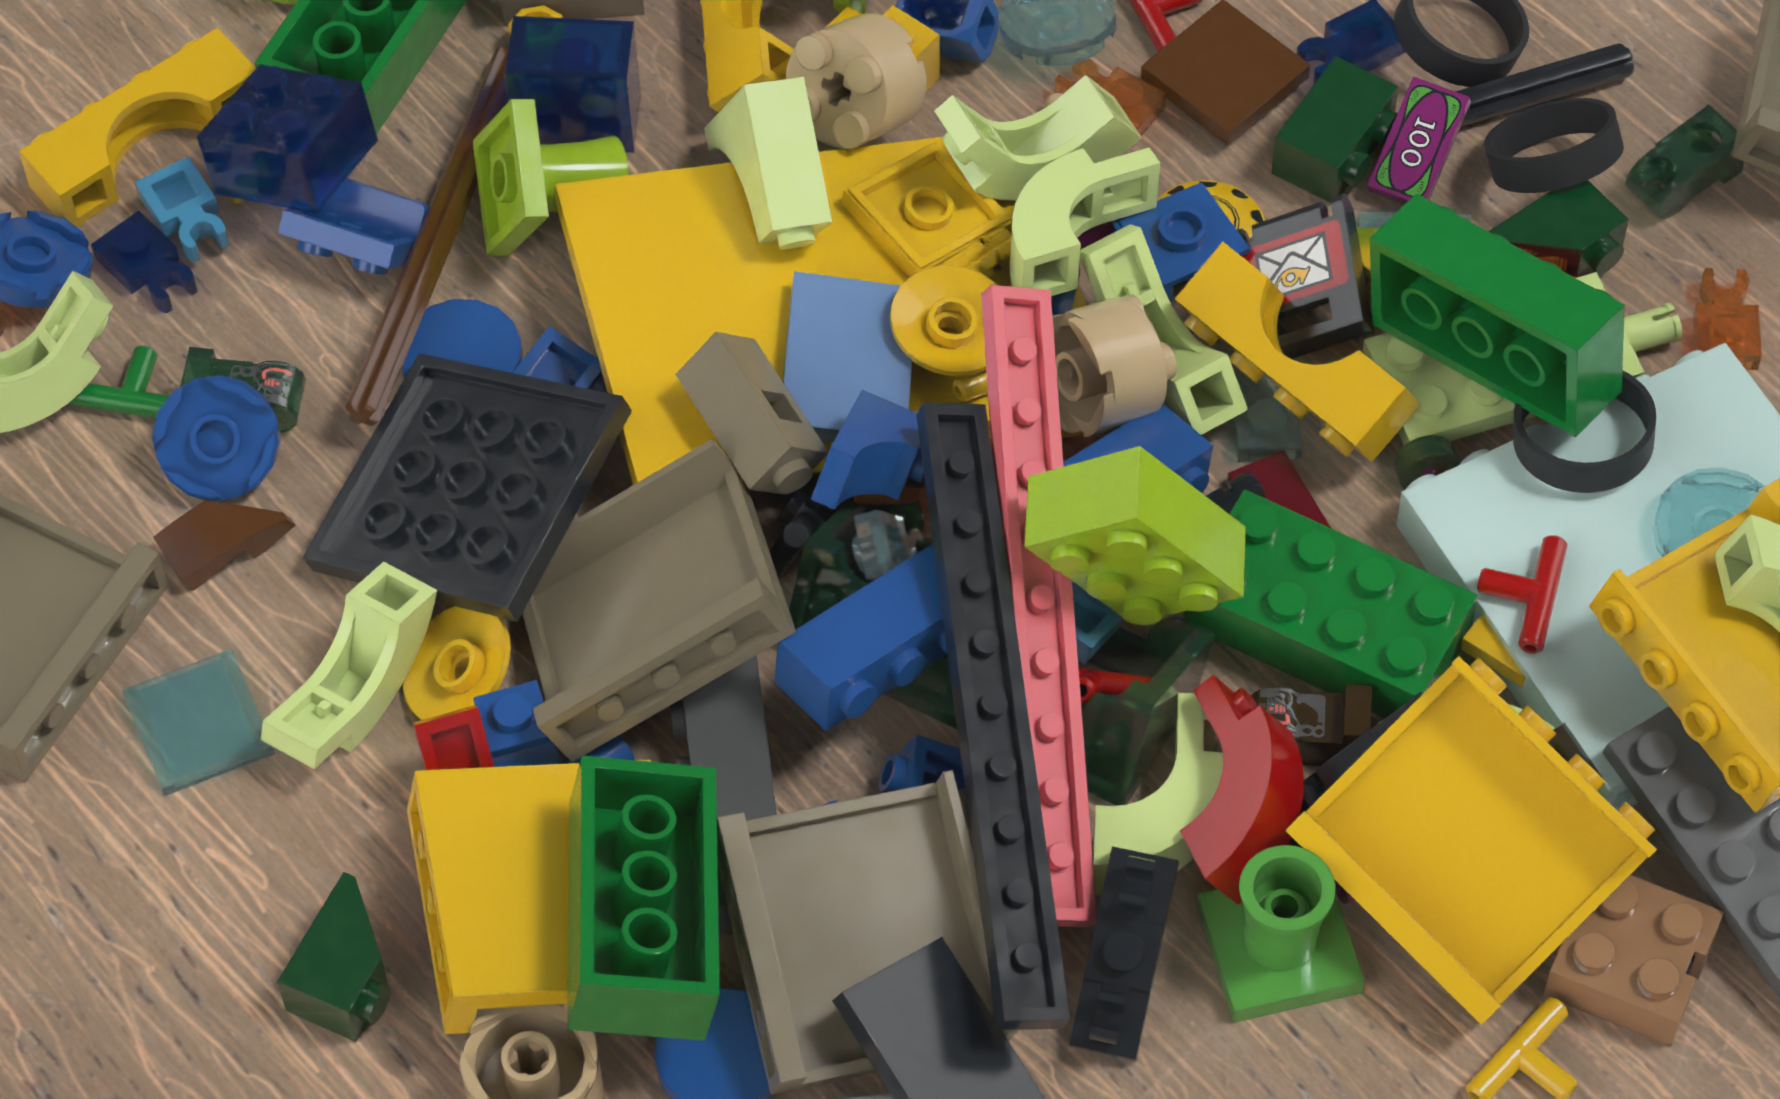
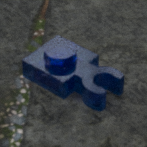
M1369 0L1326 22L1324 38H1308L1297 47V55L1306 62L1316 60L1324 63L1314 69L1313 84L1316 83L1335 56L1369 72L1406 53L1396 36L1394 20L1377 0Z
M139 210L91 244L95 259L131 294L147 285L152 303L158 310L164 313H169L173 310L170 296L165 291L168 287L173 285L182 286L191 295L198 292L193 272L188 266L178 262L180 258L177 246Z

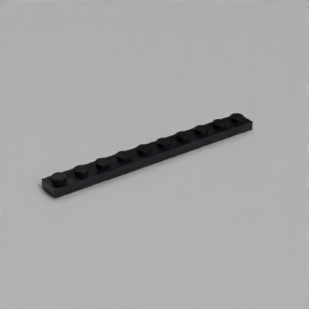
M923 403L916 417L996 1030L1062 1029L1070 1021V1013L986 404Z

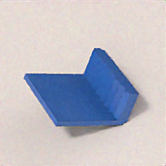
M1202 182L1158 200L1157 207L1111 222V234L1130 224L1141 227L1160 280L1172 306H1174V285L1192 278L1222 242L1240 256L1250 253V247Z

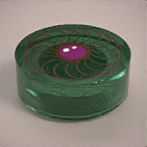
M1437 435L1422 436L1408 442L1398 451L1393 460L1395 473L1404 490L1421 476L1427 474L1437 476L1460 465L1452 442L1445 437Z

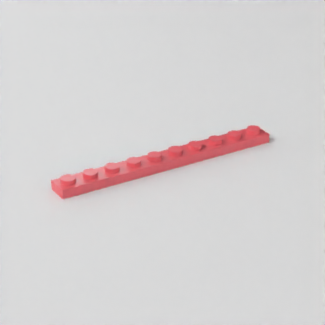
M990 285L981 293L992 455L1057 926L1088 927L1096 922L1097 912L1072 581L1062 573L1052 569L1048 563L1024 547L1028 476L1064 467L1051 290Z

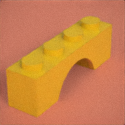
M700 0L703 15V47L706 55L709 107L718 113L744 85L786 79L788 61L794 49L760 27V12L763 0Z
M218 27L201 38L186 43L177 53L153 68L138 73L124 86L103 99L88 104L79 114L50 132L38 135L29 145L19 150L29 187L55 216L64 218L78 227L119 201L116 187L118 167L125 154L140 140L154 133L176 128L195 129L219 138L265 109L256 68Z
M1222 242L1175 297V300L1190 315L1183 324L1211 348L1218 339L1234 351L1229 357L1231 364L1255 384L1263 375L1273 382L1279 389L1272 397L1299 420H1302L1309 412L1321 421L1324 427L1318 434L1347 458L1355 449L1372 463L1421 404L1405 386L1360 350L1339 361L1319 365L1300 363L1286 357L1280 347L1277 334L1278 315L1284 295L1266 275Z

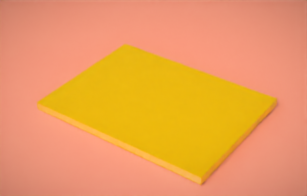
M942 137L861 146L851 149L820 151V162L832 222L819 234L815 235L816 242L792 249H780L778 240L758 243L750 206L732 162L555 184L554 200L607 392L623 396L632 409L619 436L633 485L711 439L726 454L675 375L715 332L755 339L780 379L783 380L794 271L900 286L908 279V276L842 206L843 191L936 140H939L946 147ZM994 199L1012 218L1016 201ZM1010 264L1000 270L993 267L994 274L988 278L999 286L1012 287L1009 272ZM1079 282L1077 289L1051 296L1052 316L1086 306ZM941 328L946 333L959 334L953 328ZM912 361L908 409L918 412L923 403L986 404L991 441L988 393L965 403L961 402L953 392V383L955 379L962 376L938 374ZM1061 429V438L1084 434L1082 432L1069 434ZM822 441L829 452L833 442ZM827 456L812 470L813 473L822 471Z

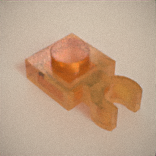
M1075 55L1072 59V74L1080 79L1086 75L1112 94L1141 137L1166 108L1167 93L1125 70L1116 67L1108 77H1105L1099 73L1097 65L1090 58ZM1058 75L1055 78L1054 93L1064 94L1077 82Z
M1705 268L1699 288V296L1703 303H1696L1693 315L1695 351L1701 350L1706 352L1726 343L1746 370H1758L1762 358L1759 306L1743 305L1749 286V276L1746 270L1737 269L1734 287L1724 289L1715 284L1713 268Z

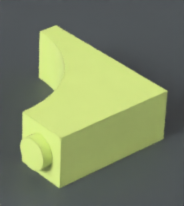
M804 77L744 85L704 127L708 151L721 150L732 162L750 206L758 243L778 240L780 249H792L810 245L816 242L815 235L832 222Z

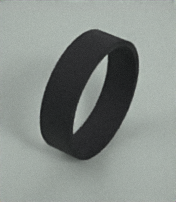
M1400 0L1394 14V29L1402 48L1423 70L1451 84L1472 87L1506 77L1528 42L1529 23L1526 13L1518 0H1469L1488 12L1500 25L1507 38L1509 54L1492 59L1469 57L1447 48L1430 35L1421 24L1415 12L1413 0Z
M1570 98L1539 104L1506 118L1487 134L1484 148L1493 181L1498 187L1516 193H1540L1570 187L1601 174L1621 157L1624 144L1615 109L1609 103L1592 98ZM1577 133L1596 134L1574 147L1556 153L1536 157H1512L1526 147L1550 138Z
M1622 370V392L1615 399L1626 404L1639 416L1646 432L1637 445L1628 452L1610 460L1587 463L1561 459L1541 449L1532 441L1523 426V422L1530 412L1523 409L1518 403H1515L1513 445L1516 455L1521 464L1534 477L1547 485L1561 490L1594 493L1619 487L1640 474L1648 464L1653 453L1657 416L1655 404L1650 393L1640 381Z

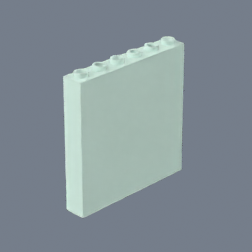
M1726 343L1706 352L1701 350L1690 352L1678 360L1673 367L1654 376L1641 375L1636 377L1648 390L1655 404L1657 417L1654 449L1648 464L1641 473L1619 487L1602 492L1579 493L1547 485L1526 470L1516 455L1513 441H1510L1491 451L1488 449L1475 451L1467 456L1460 465L1437 476L1434 474L1421 476L1401 492L1396 526L1429 573L1477 594L1473 624L1481 614L1484 616L1526 678L1523 687H1520L1500 673H1498L1522 709L1528 705L1543 720L1555 728L1564 722L1605 780V783L1597 792L1616 810L1625 801L1630 806L1638 802L1602 751L1609 742L1667 708L1668 704L1655 689L1645 682L1639 668L1615 638L1609 636L1604 631L1598 617L1590 609L1589 605L1613 572L1620 569L1626 577L1630 576L1746 510L1763 487L1780 478V414ZM1614 399L1576 438L1550 423L1545 426L1535 424L1525 429L1532 441L1544 451L1561 459L1584 463L1616 458L1637 445L1646 432L1639 416L1630 407L1617 399ZM1549 535H1557L1567 542V551L1544 649L1539 653L1530 654L1524 652L1518 646L1527 604L1479 593L1477 584L1483 568L1533 578L1542 539Z

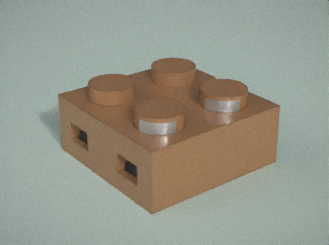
M1629 875L1562 942L1549 971L1543 996L1557 998L1568 1006L1671 1046L1689 1004L1696 979L1699 980L1717 936L1724 911Z

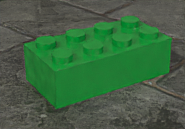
M298 0L254 62L264 107L317 128L325 127L334 135L368 148L467 0Z
M1415 194L1369 238L1372 325L1514 404L1518 403L1523 409L1575 438L1622 392L1625 304L1615 300L1606 291L1595 289L1563 272L1555 264L1540 260L1512 245L1503 236L1490 233L1460 217L1452 209L1439 206L1419 194Z
M1244 489L1230 512L1233 518L1246 527L1244 597L1218 603L1214 609L1208 611H1184V626L1328 693H1344L1346 684L1372 685L1371 713L1385 719L1419 692L1424 693L1458 657L1461 652L1462 638L1474 622L1477 594Z
M581 755L569 802L567 1030L705 1041L720 996L716 768Z

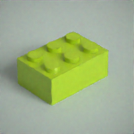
M1141 446L1028 476L1024 547L1048 563L1052 569L1062 573L1083 588L1090 596L1097 598L1121 615L1125 621L1136 625H1151L1159 622L1164 616L1188 610L1196 612L1214 609L1218 603L1244 597L1246 527Z

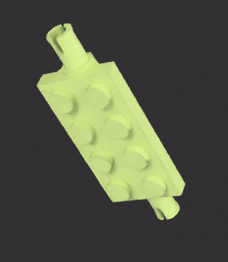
M1597 272L1576 278L1595 289L1605 291ZM1665 303L1660 307L1624 317L1623 371L1635 378L1644 375L1645 372L1635 352L1669 342H1678L1682 339V325L1679 316L1669 317V314L1675 313V308L1671 303ZM1388 333L1364 339L1362 353L1405 386L1421 404L1397 432L1407 454L1514 423L1515 404ZM1530 412L1525 419L1535 417L1536 415Z

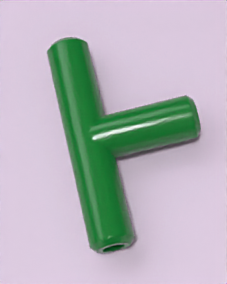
M141 345L135 347L121 388L89 383L69 404L156 418L159 409L170 396L146 392L158 357L157 353L148 346Z

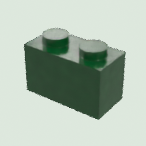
M1335 56L1276 135L1271 174L1330 203L1331 198L1342 195L1348 185L1353 188L1357 187L1368 170L1371 153L1378 144L1384 146L1398 114L1395 112L1399 86Z

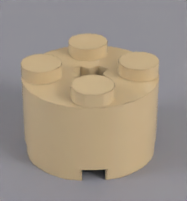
M867 13L845 19L802 37L797 42L788 61L786 79L804 77L815 136L818 141L835 148H856L896 130L911 120L920 110L925 98L927 85L923 60L916 62L914 54L908 45L914 41L907 31L892 19L879 14Z
M1134 295L1115 297L1052 316L1060 426L1062 430L1069 434L1082 432L1084 433L1082 437H1090L1119 428L1129 421L1155 413L1161 409L1166 396L1167 380L1175 377L1177 363L1172 349L1166 343H1160L1158 335L1146 316L1143 304L1138 297Z
M567 1004L485 1009L469 1029L470 1034L465 1042L463 1051L461 1050L459 1062L467 1099H603V1079L595 1034L589 1031L567 1030Z

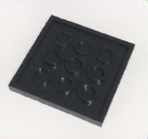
M419 353L302 558L313 572L358 583L384 561L436 589V602L518 622L630 416L632 409L623 396Z

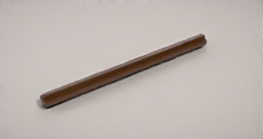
M500 46L496 48L431 200L429 209L345 405L346 410L350 413L349 419L356 424L364 423L373 426L382 417L478 184L473 140L500 110L513 99L527 66L526 61L523 59V52L517 47L510 49Z

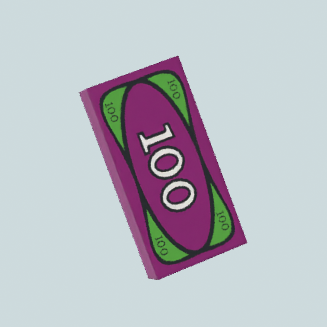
M1413 76L1367 184L1368 191L1404 205L1415 194L1430 200L1471 104L1470 97Z

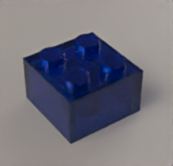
M513 16L505 71L509 101L511 99L535 100L540 144L582 142L616 136L622 142L625 152L634 153L641 101L634 21Z
M262 64L254 70L196 136L215 194L314 214L320 211L378 141L362 82Z

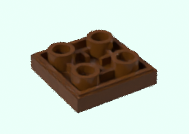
M1225 0L1218 2L1141 66V79L1226 145L1231 144L1305 82L1310 74V64Z

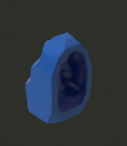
M897 0L895 7L940 34V53L949 59L982 62L991 55L999 31L998 8L993 0Z

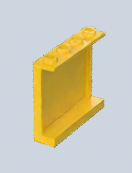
M1780 478L1763 487L1746 510L1630 576L1626 577L1620 569L1613 572L1589 605L1590 609L1598 617L1604 631L1609 636L1615 638L1639 668L1645 682L1660 694L1681 720L1686 733L1702 746L1722 771L1728 785L1743 797L1755 813L1780 798V632L1759 616L1746 610L1726 605L1714 552L1750 514L1780 525Z
M1458 656L1452 662V665L1285 831L1302 848L1320 857L1329 867L1333 878L1482 1025L1501 1006V1003L1657 849L1646 840L1655 829L1626 801L1616 810L1602 797L1597 790L1605 783V780L1576 753L1567 762L1548 744L1556 733L1537 713L1527 705L1518 714L1499 696L1507 685L1480 658H1477L1469 666Z
M579 763L421 770L414 772L407 814L444 1034L470 1033L469 1029L473 1022H475L477 1009L567 1004L569 802Z

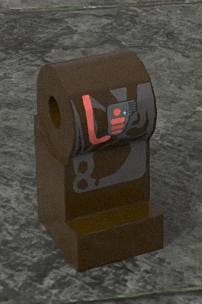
M1346 684L1344 693L1300 692L1289 687L1273 686L1259 689L1251 694V697L1258 706L1261 705L1292 732L1300 751L1302 765L1321 766L1363 733L1371 730L1372 685Z

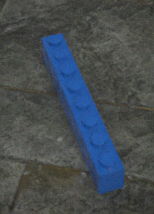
M1163 403L1159 411L1125 423L1063 462V466H1068L1141 446L1186 482L1203 493L1209 482L1208 471L1213 445ZM933 544L796 629V633L778 642L774 683L825 731L848 717L851 719L859 717L870 708L874 700L896 686L903 687L912 683L922 673L924 668L947 654Z

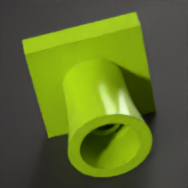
M511 99L473 140L486 256H509L549 217L548 212L558 213L554 200L555 184L629 175L627 156L620 139L616 136H609L582 142L540 144L535 100Z

